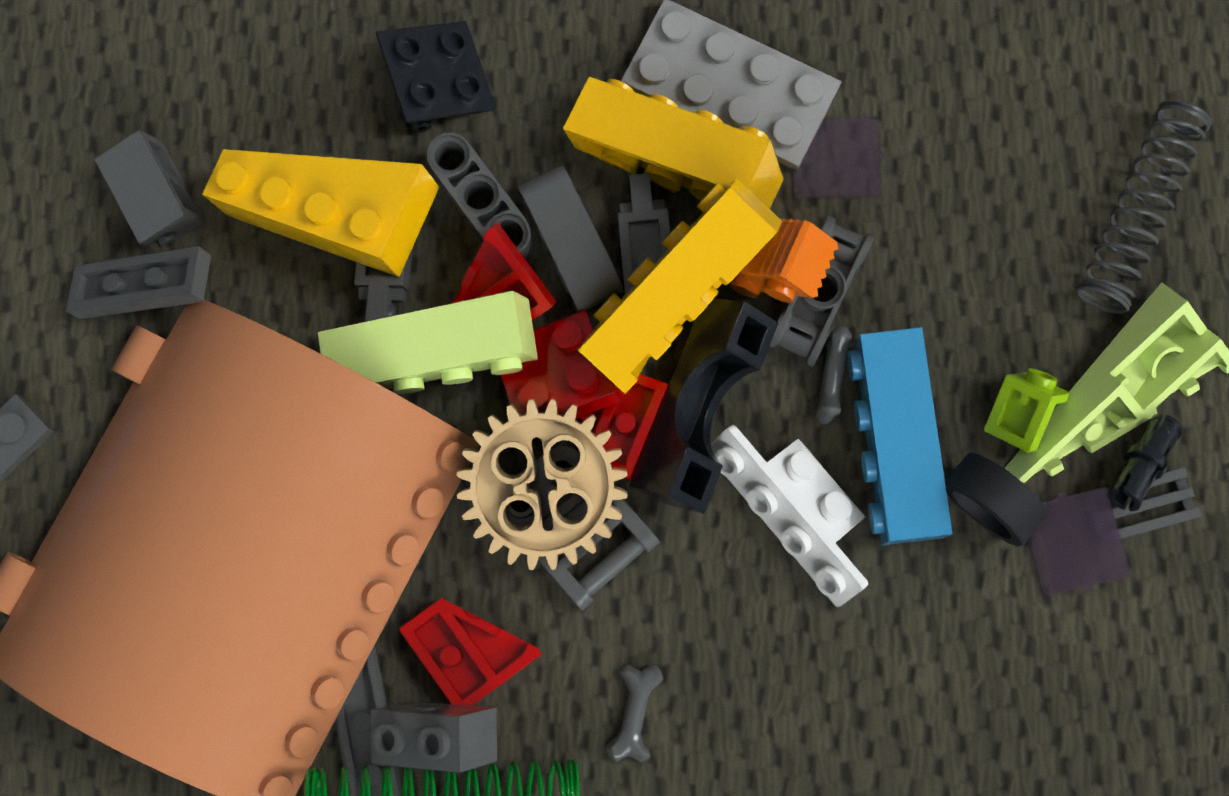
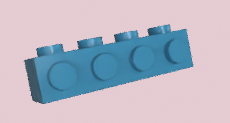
M920 327L860 334L853 344L854 350H848L847 365L850 380H858L861 400L854 402V415L857 430L865 431L868 451L861 453V466L864 481L866 483H873L875 503H869L868 505L872 534H880L881 545L943 539L953 533L923 329Z

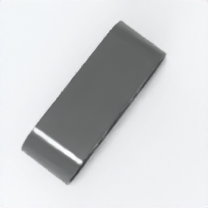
M443 133L436 136L428 146L427 161L436 182L481 243L484 241L483 237L486 231L497 222L505 232L515 231L520 233L523 239L516 248L527 261L533 251V238L525 217L464 137L456 133ZM458 154L464 157L463 163L454 170H445L440 167L441 161L448 155ZM485 192L494 197L492 203L484 209L476 210L468 206L469 200L477 193Z
M564 166L555 167L517 185L521 200L525 207L528 206L531 213L530 218L545 249L550 251L551 261L567 294L570 293L574 301L572 304L576 312L591 309L605 302L613 293L617 296L624 293L619 276Z

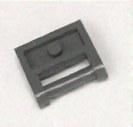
M576 493L558 507L559 512L568 519L582 517L588 508L584 498ZM624 499L612 500L611 503L622 512L621 520L605 518L604 522L611 532L623 523L631 535L579 581L568 571L573 564L564 553L558 554L556 570H551L546 556H539L538 558L539 562L582 611L594 602L591 597L644 550L650 553L660 544L658 538ZM552 514L543 520V526L546 530L553 528ZM596 533L592 536L596 545L605 538ZM582 545L577 547L578 561L589 552Z

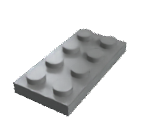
M664 0L621 82L630 86L635 93L649 98L652 94H659L671 99L678 105V108L695 113L696 110H705L718 116L724 124L738 129H741L742 126H751L759 129L771 140L777 161L798 171L842 82L671 0Z

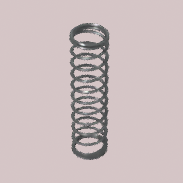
M1168 100L1158 106L1156 116L1159 121L1153 122L1149 126L1151 138L1144 140L1141 144L1143 156L1137 157L1133 162V168L1136 173L1129 175L1125 179L1128 190L1121 192L1118 196V204L1121 208L1115 209L1110 213V221L1113 226L1106 227L1102 231V238L1105 243L1097 245L1094 249V255L1098 261L1089 263L1086 266V272L1090 279L1081 281L1076 289L1078 296L1087 304H1092L1103 311L1115 314H1123L1130 310L1129 307L1132 306L1130 299L1136 297L1133 290L1111 280L1095 278L1091 273V268L1095 265H1102L1122 278L1131 281L1144 279L1141 272L1131 266L1102 260L1099 256V250L1103 247H1109L1134 262L1148 263L1152 261L1149 254L1139 248L1122 243H1111L1107 239V233L1109 230L1117 229L1120 233H1124L1140 244L1149 246L1159 244L1158 238L1151 232L1135 226L1118 225L1114 216L1118 212L1124 211L1127 215L1134 217L1146 226L1154 228L1167 226L1166 220L1152 211L1136 207H1125L1122 198L1127 194H1132L1135 198H1139L1155 209L1169 211L1175 208L1173 201L1168 197L1149 190L1132 189L1130 181L1133 177L1139 176L1143 181H1147L1155 186L1156 189L1164 192L1179 193L1183 190L1181 184L1169 176L1149 171L1140 172L1138 163L1142 159H1146L1151 164L1160 167L1164 172L1177 176H1185L1191 173L1188 165L1176 158L1161 154H1147L1146 145L1154 141L1156 145L1163 147L1177 157L1188 159L1198 156L1197 149L1191 144L1173 137H1155L1153 132L1156 125L1161 124L1165 129L1172 131L1185 140H1204L1206 138L1205 133L1212 125V120L1206 111L1192 103L1181 100ZM1169 108L1186 111L1201 119L1205 125L1196 126L1190 122L1172 119L1163 110ZM1171 123L1177 124V125L1181 126L1182 128L1176 127V126L1172 125ZM1185 134H1190V135H1199V134H1201V136H1200V137H1193V136H1188V135H1185ZM1160 141L1183 145L1189 148L1193 154L1171 150L1162 145ZM1152 158L1173 162L1183 167L1186 171H1176L1163 167ZM1145 176L1166 180L1177 186L1178 189L1155 184ZM1138 194L1150 195L1167 202L1170 206H1162L1155 204L1151 201L1145 200ZM1130 211L1149 215L1159 220L1162 224L1141 219ZM1123 229L1141 233L1154 241H1147L1132 236ZM1117 248H1123L1136 252L1145 257L1146 259L1134 257L1132 255L1120 251ZM1110 266L1125 269L1127 271L1134 273L1137 276L1125 274L1123 272L1113 269ZM1114 287H1117V288H1119V289H1121V290H1124V291H1126V292L1129 293V294H1125V293L1121 292L1120 290H1118V289H1116V288H1114ZM1086 290L1108 295L1123 305L1101 301L1093 297ZM1091 300H1095V301H1097V302L1103 304L1104 306H1100V305H1098V304L1092 302Z

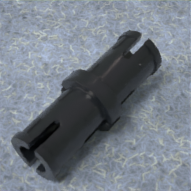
M1162 414L1153 415L1139 442L1130 446L1124 456L1125 466L1108 491V498L1115 506L1125 510L1128 502L1132 499L1128 507L1129 511H1137L1154 480L1160 479L1168 467V464L1165 463L1166 459L1183 433L1181 423L1175 418L1166 415L1159 427L1158 425L1163 418Z

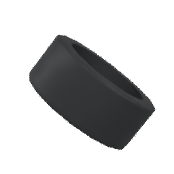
M968 453L945 480L947 495L953 502L983 528L1008 544L1017 547L1024 545L1048 516L1045 505L1022 481L996 462L981 454Z

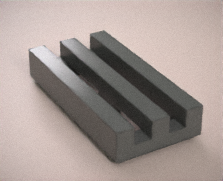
M1183 467L1165 472L1160 479L1154 480L1150 488L1173 482L1176 491L1143 500L1142 505L1137 511H1129L1128 507L1130 504H1128L1125 510L1117 507L1100 512L1097 502L1109 499L1108 491L1110 488L1083 495L1082 497L1098 545L1202 517L1199 507H1195L1192 500L1195 497L1193 488H1188L1185 479L1188 477L1186 468ZM1178 501L1181 503L1183 509L1181 512L1106 532L1104 525L1106 521Z

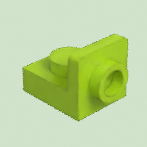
M1029 368L1027 373L1008 374L1004 379L983 431L1028 453L1037 451L1056 404L1066 403L1070 392L1057 387L1058 379L1041 370Z

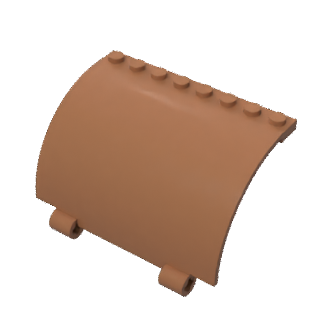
M204 300V302L185 305L166 340L138 325L135 326L111 368L112 371L133 381L39 550L32 561L12 552H7L0 564V611L10 615L0 633V679L42 709L92 738L149 767L215 796H295L305 778L306 770L311 767L462 480L456 476L457 471L468 468L471 463L462 455L465 448L478 450L480 445L475 439L336 361L255 321Z

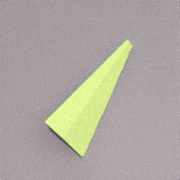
M1161 282L1069 391L1070 395L1067 402L1056 406L1037 451L1028 453L1020 449L1005 469L1023 483L1042 469L1050 476L1058 474L1064 470L1060 459L1079 447L1084 446L1090 453L1097 451L1148 421L1153 415L1158 414L1156 407L1176 390L1180 389L1187 397L1200 390L1196 379L1217 366L1224 373H1229L1228 348L1221 338L1206 328L1186 299Z

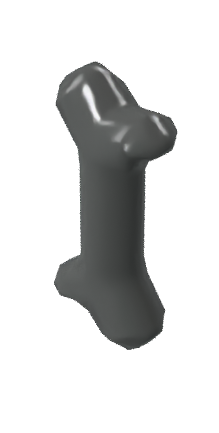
M839 325L826 340L827 353L820 397L815 409V416L819 423L828 424L841 412L840 393L847 351L852 340V334L846 326Z
M626 665L619 669V674L625 680L628 689L621 729L618 735L606 745L605 749L610 759L614 762H619L627 756L642 762L651 756L644 746L641 736L648 698L651 691L663 682L664 677L660 669L655 665H650L643 670Z

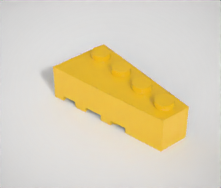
M588 77L563 127L576 149L634 175L639 167L646 169L644 174L649 173L650 181L673 193L680 191L683 186L688 188L689 192L700 201L717 183L726 189L737 178L770 209L784 180L772 142L764 132L751 126H742L741 129L724 124L718 116L705 110H696L695 113L678 108V105L671 99L659 94H652L649 98L635 93L630 86L616 79H608L607 82Z
M223 149L202 195L230 217L400 277L439 186L422 164Z
M737 178L726 189L717 183L698 203L697 207L703 212L691 226H688L682 220L661 243L668 249L661 258L654 263L647 257L627 279L633 287L624 297L620 299L613 293L593 315L600 322L578 351L625 394L638 381V376L648 359L652 356L657 361L682 331L683 327L681 325L686 320L689 322L694 321L719 292L717 288L722 283L725 286L728 285L778 232L782 220Z

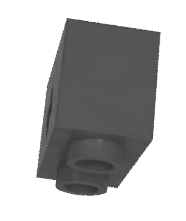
M408 701L371 710V764L460 773L497 762V707Z

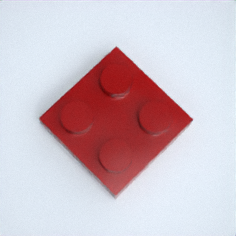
M586 310L533 330L538 359L523 362L522 370L519 372L501 375L509 402L518 409L521 415L527 413L528 400L533 398L537 403L539 412H546L552 398L557 401L558 414L565 415L571 405L576 404V419L620 402L614 383L578 351L594 330Z

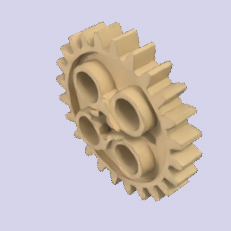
M534 398L528 400L527 413L521 415L518 409L513 404L507 406L509 421L504 423L495 415H491L488 421L493 433L489 435L483 431L476 430L472 434L481 446L480 450L465 448L462 452V455L467 460L474 463L472 468L460 469L456 475L470 482V487L457 493V499L472 500L473 506L462 515L463 520L479 518L481 524L473 537L477 539L490 533L494 539L488 552L493 554L503 545L509 548L508 564L510 565L517 560L520 553L527 555L529 570H534L539 556H546L551 570H556L558 554L562 553L574 565L578 561L577 547L580 545L592 554L596 552V544L592 538L595 533L608 539L612 536L610 528L604 522L605 518L621 520L622 512L611 504L612 500L626 499L628 495L626 490L614 486V481L628 476L627 469L615 468L611 465V462L622 455L621 448L605 450L603 445L610 438L611 431L608 429L595 435L591 431L596 420V416L593 414L582 423L575 420L577 415L576 404H572L565 415L558 414L557 401L553 398L550 400L546 412H539ZM535 437L540 438L542 441L545 476L550 480L556 479L557 485L550 488L548 495L553 519V528L551 530H546L543 526L540 491L538 488H530L528 484L534 481L537 475L532 447V439ZM561 440L573 442L580 451L578 463L569 468L557 466L552 461L550 455L551 447L556 442ZM509 447L517 448L526 455L527 468L523 473L510 475L504 472L499 464V455L503 449ZM576 493L584 498L588 508L582 517L568 519L559 512L557 507L558 500L565 494ZM523 500L533 508L535 513L534 520L525 526L512 524L507 518L506 506L512 501Z

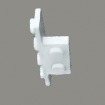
M735 425L725 429L711 443L715 457L723 465L721 474L728 478L748 502L752 511L761 517L781 541L785 550L794 556L815 581L818 589L835 606L841 607L868 586L866 578L836 544L838 540L865 518L864 514L799 439L766 462Z

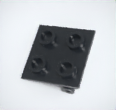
M466 21L383 30L375 33L404 118V123L412 128L413 133H423L432 127L430 120L482 113L496 109Z

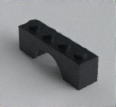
M715 298L693 323L630 482V487L667 505L705 514L723 467L715 457L710 443V429L714 413L723 396L738 380L761 369L778 322L745 301Z

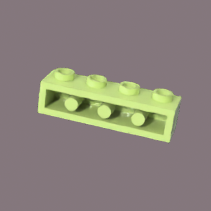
M514 291L318 332L320 353L386 389H393L395 394L423 391L425 389L424 382L442 379V384L444 385L469 382L473 380V372L491 369L492 375L511 374L521 371L523 362L538 359L529 299Z

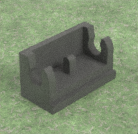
M138 130L94 159L139 244L146 246L157 240L162 247L206 223L161 140Z

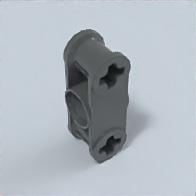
M830 215L822 231L838 243V250L833 251L835 259L829 261L830 268L825 270L826 278L821 279V281H825L831 286L834 298L827 302H820L813 298L795 296L793 302L785 306L769 346L773 349L780 346L806 358V364L811 367L814 366L832 329L830 325L853 277L857 276L875 236L869 233L863 237L837 225L836 218Z

